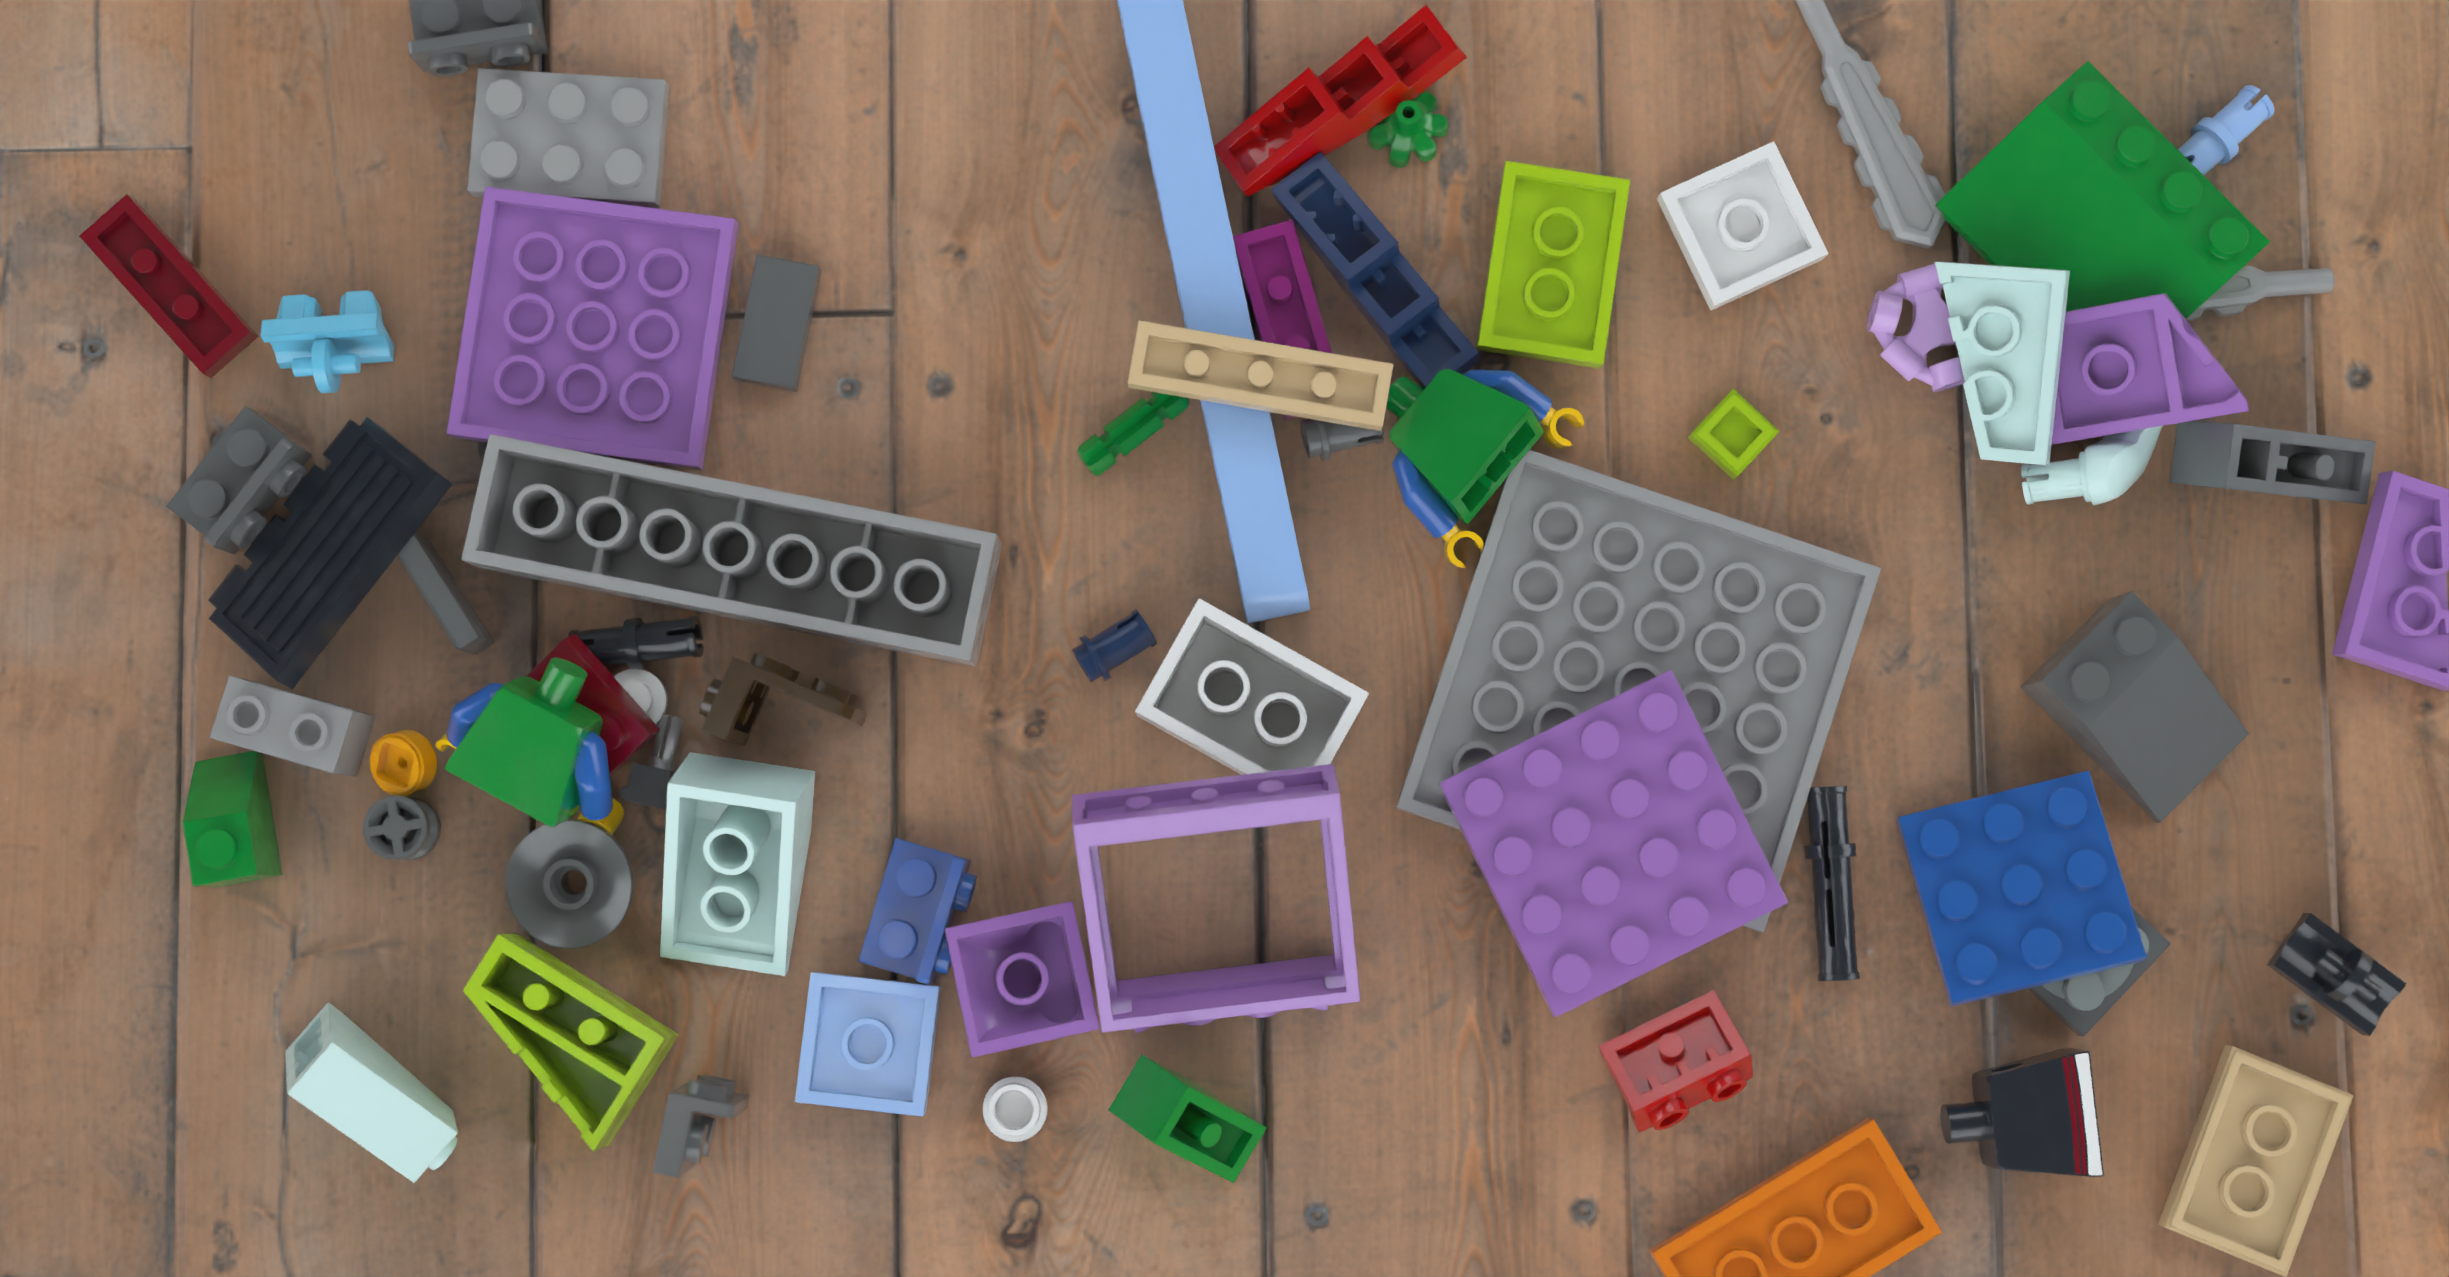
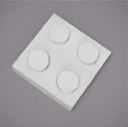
M1774 141L1665 190L1657 197V201L1710 311L1817 263L1829 254Z

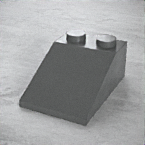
M2132 591L2108 599L2021 686L2156 823H2161L2249 734L2179 637Z

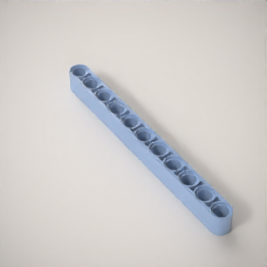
M1117 0L1185 328L1254 340L1183 0ZM1200 400L1247 623L1310 611L1304 572L1270 412Z

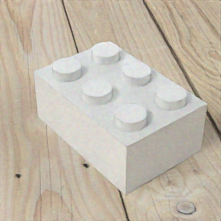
M1199 598L1135 713L1139 718L1239 774L1244 775L1330 764L1369 693Z

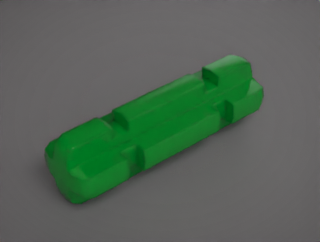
M1151 392L1152 397L1147 401L1142 397L1103 427L1105 432L1103 435L1098 437L1094 434L1082 443L1077 450L1079 458L1095 476L1103 474L1117 463L1116 456L1121 453L1125 457L1164 427V419L1169 417V419L1173 420L1186 410L1190 404L1189 398Z

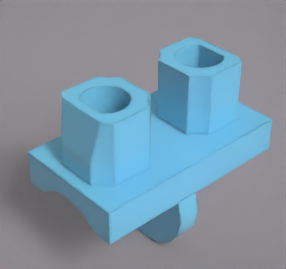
M369 290L346 292L340 299L339 315L322 316V309L316 298L305 294L283 296L276 319L262 320L261 338L264 343L269 342L271 344L280 369L292 368L295 377L313 376L317 389L321 394L338 392L341 374L360 373L361 364L394 362L395 345L383 325L381 307L373 292Z

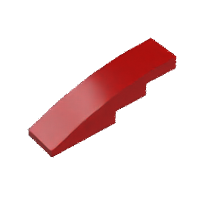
M1425 5L1378 45L1369 36H1366L1320 76L1308 67L1214 146V150L1242 192L1250 196L1286 178L1320 151L1326 156L1360 136L1394 113L1401 102L1416 98L1465 60L1467 56L1434 12Z

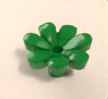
M1424 92L1416 99L1401 102L1394 113L1377 123L1378 126H1375L1367 136L1368 144L1374 150L1390 146L1388 160L1392 166L1397 168L1406 167L1410 159V152H1414L1419 160L1429 162L1437 155L1436 145L1431 138L1446 136L1449 130L1448 121L1441 114H1432L1437 109V99L1433 94Z

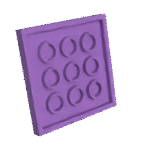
M485 187L446 434L456 439L488 442L489 434L614 459L703 470L739 228L738 222L734 218Z
M1672 670L1438 783L1553 1017H1558L1788 903Z

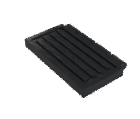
M366 417L361 425L351 419L346 423L323 453L331 461L330 465L326 470L316 464L313 465L283 504L292 512L285 520L277 514L273 516L244 553V556L252 562L249 568L245 570L236 564L208 599L216 607V610L209 619L274 680L291 689L296 686L453 485L407 446L368 417Z

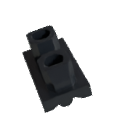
M2303 913L2267 964L2358 1033L2365 1036L2371 1035L2386 1007L2401 993L2407 984L2312 913Z

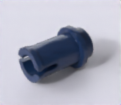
M1135 609L1130 615L1094 637L1088 639L1086 635L1081 636L1079 639L1082 644L1072 649V652L1090 682L1101 676L1107 681L1111 678L1109 671L1147 648L1157 645V641L1142 615Z

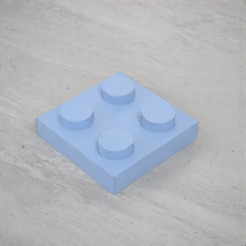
M811 972L795 1102L924 1117L927 1111L941 986Z

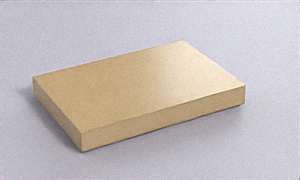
M2225 1045L2158 1225L2287 1277L2354 1095L2234 1046Z

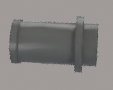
M1313 419L1300 422L1302 440L1309 458L1320 456L1322 461L1330 459V453L1384 442L1383 428L1382 431Z

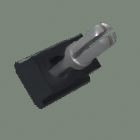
M671 715L661 716L658 726L660 731L656 735L648 766L633 762L628 784L619 790V795L625 801L666 809L667 784L675 773L673 771L675 762L673 761L683 724L682 719L677 716L672 718Z

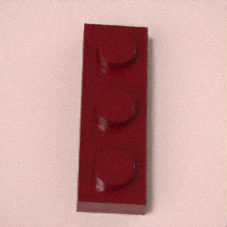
M128 194L79 235L202 374L212 378L259 337L137 200Z

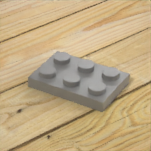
M478 68L467 191L473 197H484L485 187L660 208L670 93L669 84L666 80Z

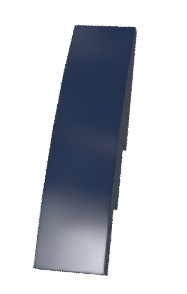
M1321 151L1271 189L1272 195L1291 220L1293 219L1294 225L1318 258L1423 390L1439 371L1451 369L1463 374L1480 361L1477 349L1440 307L1439 297L1400 253L1397 240Z

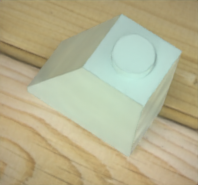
M329 1002L285 1051L287 1094L413 1183L417 1181L427 1168L431 1170L439 1168L454 1150L457 1143L455 1136L458 1133L454 1111Z

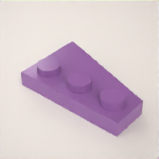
M2396 471L2379 473L2332 655L2442 691H2449V609L2446 572L2449 570V489Z

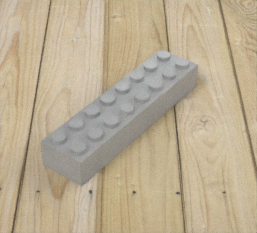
M489 434L461 560L484 570L977 667L1002 542L995 533Z

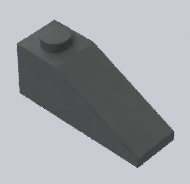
M2204 421L2181 422L2177 424L2169 483L2367 504L2376 442L2239 424Z

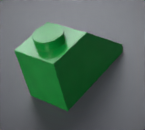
M249 751L196 761L182 822L192 886L224 887L281 876L282 869L263 753Z
M1143 1054L1139 1057L1108 1111L1152 1143L1232 1183L1236 1181L1267 1129L1260 1122L1191 1080Z

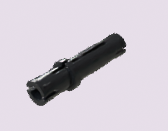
M1847 786L1810 788L1807 797L1811 845L1804 846L1805 859L1812 860L1814 917L1819 966L1818 981L1860 979L1857 968L1855 912L1853 908L1850 857L1856 856V843H1849L1846 803Z

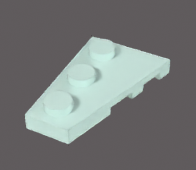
M1935 262L1939 282L1943 285L1950 315L1948 321L1953 342H1956L1965 380L1963 386L1980 459L2045 466L2050 464L2070 271Z

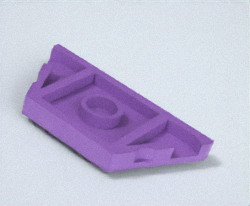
M2166 293L2066 311L2052 445L2249 411L2248 399Z

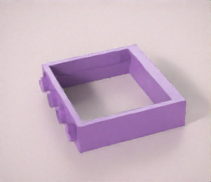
M1334 764L1072 795L1073 832L1102 1033L1135 1029V1033H1138L1153 1026L1178 1023L1198 1026L1219 1018L1244 1015L1254 1018H1265L1275 1015L1279 1011L1311 1007L1318 1010H1328V1005L1360 1002L1341 800ZM1320 820L1333 955L1117 981L1099 846Z

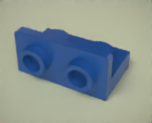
M895 838L858 962L912 977L916 981L925 984L934 983L937 972L948 975L952 962L945 928L952 926L956 910L966 913L969 908L977 882V875L968 873L971 860Z

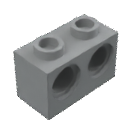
M229 675L209 738L333 774L357 777L376 716Z

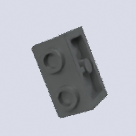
M409 0L414 41L407 43L409 56L424 72L430 71L435 76H455L468 71V65L492 62V64L502 67L518 66L529 62L530 55L548 53L540 0Z
M245 406L166 507L205 536L204 540L214 548L235 554L239 548H246L251 545L262 532L267 523V519L264 516L277 499L290 495L306 474L304 465L312 454L257 412Z
M698 1075L697 1080L689 1079L688 1083L669 1092L652 1173L679 1178L695 1166L696 1163L699 1164L702 1156L708 1157L713 1142L716 1118L706 1117V1114L734 1118L747 1108L749 1095L734 1092L736 1081L715 1076Z

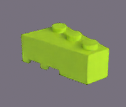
M518 933L497 935L463 989V992L514 1055L518 1054L543 1084L541 1088L553 1103H558L582 1132L580 1136L593 1152L611 1145L679 1036L675 1031Z

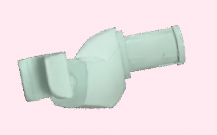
M2163 426L2105 435L2103 440L2087 446L2085 451L2080 452L2078 459L2050 462L2046 466L2022 464L2021 476L2027 480V482H2022L2026 504L2084 496L2085 501L2092 502L2094 506L2118 498L2143 474Z

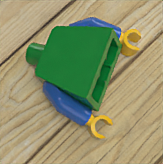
M1443 369L1438 372L1424 390L1407 377H1400L1389 388L1386 409L1399 418L1389 433V439L1398 450L1392 466L1404 504L1434 538L1442 537L1445 540L1444 554L1448 561L1457 567L1466 568L1454 555L1453 548L1457 540L1469 537L1480 552L1484 548L1481 537L1475 532L1465 529L1460 530L1456 525L1458 517L1468 525L1541 436L1550 447L1555 449H1565L1572 446L1568 439L1558 434L1556 430L1558 419L1566 420L1577 429L1584 426L1583 416L1578 410L1562 408L1556 411L1551 407L1552 400L1512 371L1470 370L1462 375L1451 369Z
M552 658L540 682L531 677L520 676L506 684L490 683L458 702L452 709L447 733L435 743L436 748L441 752L445 751L449 746L456 749L449 758L444 770L551 828L556 827L575 815L580 807L581 813L577 820L593 823L607 831L610 835H613L625 815L621 804L612 798L606 743L599 736L603 724L602 718L598 713L575 702L587 677V673L570 661Z

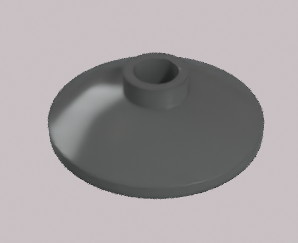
M568 819L554 828L546 824L529 833L519 843L507 867L505 886L510 909L518 923L527 933L547 945L574 949L601 941L621 924L631 905L634 880L629 859L624 849L612 835L592 823ZM572 870H578L585 876L586 887L582 893L573 891L568 884V875Z

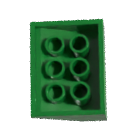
M2089 61L2085 62L2046 97L1935 204L1945 220L1989 265L2069 270L2066 311L2166 293L2185 319H2187L2270 243Z

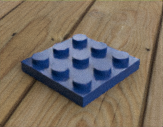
M2089 770L1898 817L1897 825L1950 1007L2142 962L2147 958Z

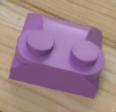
M1073 901L945 928L971 1057L1100 1029Z

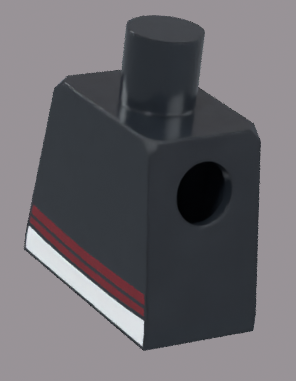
M2063 1048L1977 1071L1972 1074L1974 1102L1945 1104L1941 1106V1127L1946 1143L1979 1141L1980 1158L1984 1165L2001 1170L2085 1177L2104 1176L2090 1051Z

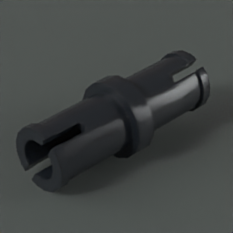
M697 616L644 623L641 618H630L624 621L623 626L582 631L577 629L571 630L568 634V637L576 634L604 666L628 664L631 669H642L648 666L649 661L691 656L694 658L701 657L704 650L702 643L696 644V640H704L702 626Z

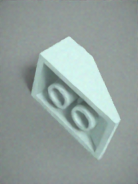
M693 752L688 754L667 784L660 957L780 976L787 974L812 828L815 771Z

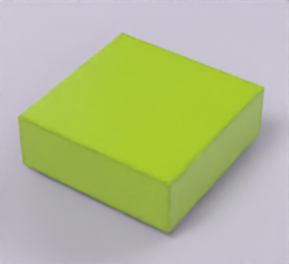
M1732 389L1687 438L1734 480L1780 431L1736 390Z

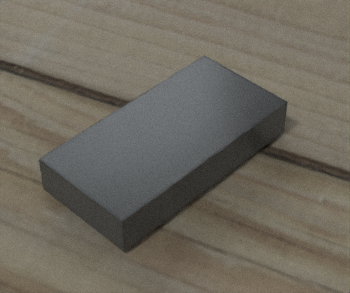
M757 254L732 372L734 380L797 392L822 271L819 266Z
M415 532L397 557L455 648L477 655L495 642L429 538Z

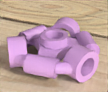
M1935 264L1898 274L1895 284L1884 291L1878 290L1873 298L1867 320V331L1875 334L1884 349L1880 356L1908 382L1914 377L1931 385L1933 392L1946 390L1965 383L1959 357L1930 367L1926 363L1929 351L1942 346L1956 345V342H1953L1948 318H1950L1948 307L1940 297L1943 285L1939 282ZM1904 298L1913 305L1912 324L1907 335L1894 336Z

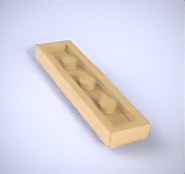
M1139 320L1127 384L1128 388L1382 431L1393 364Z

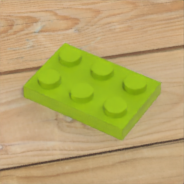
M1505 161L1479 326L1477 350L1601 369L1605 359L1630 179Z

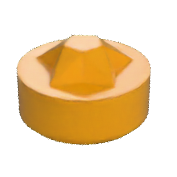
M406 729L384 735L375 742L370 753L369 762L372 776L378 786L390 795L406 796L424 790L432 783L436 775L437 758L435 751L428 739L417 731Z

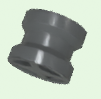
M388 796L378 800L369 808L363 823V835L371 850L383 858L397 860H416L426 856L435 848L441 830V823L434 808L428 802L407 796ZM411 830H415V831L412 832L411 836L407 838V843H406V841L404 840V838H406V837L408 836V834H409V832H410Z

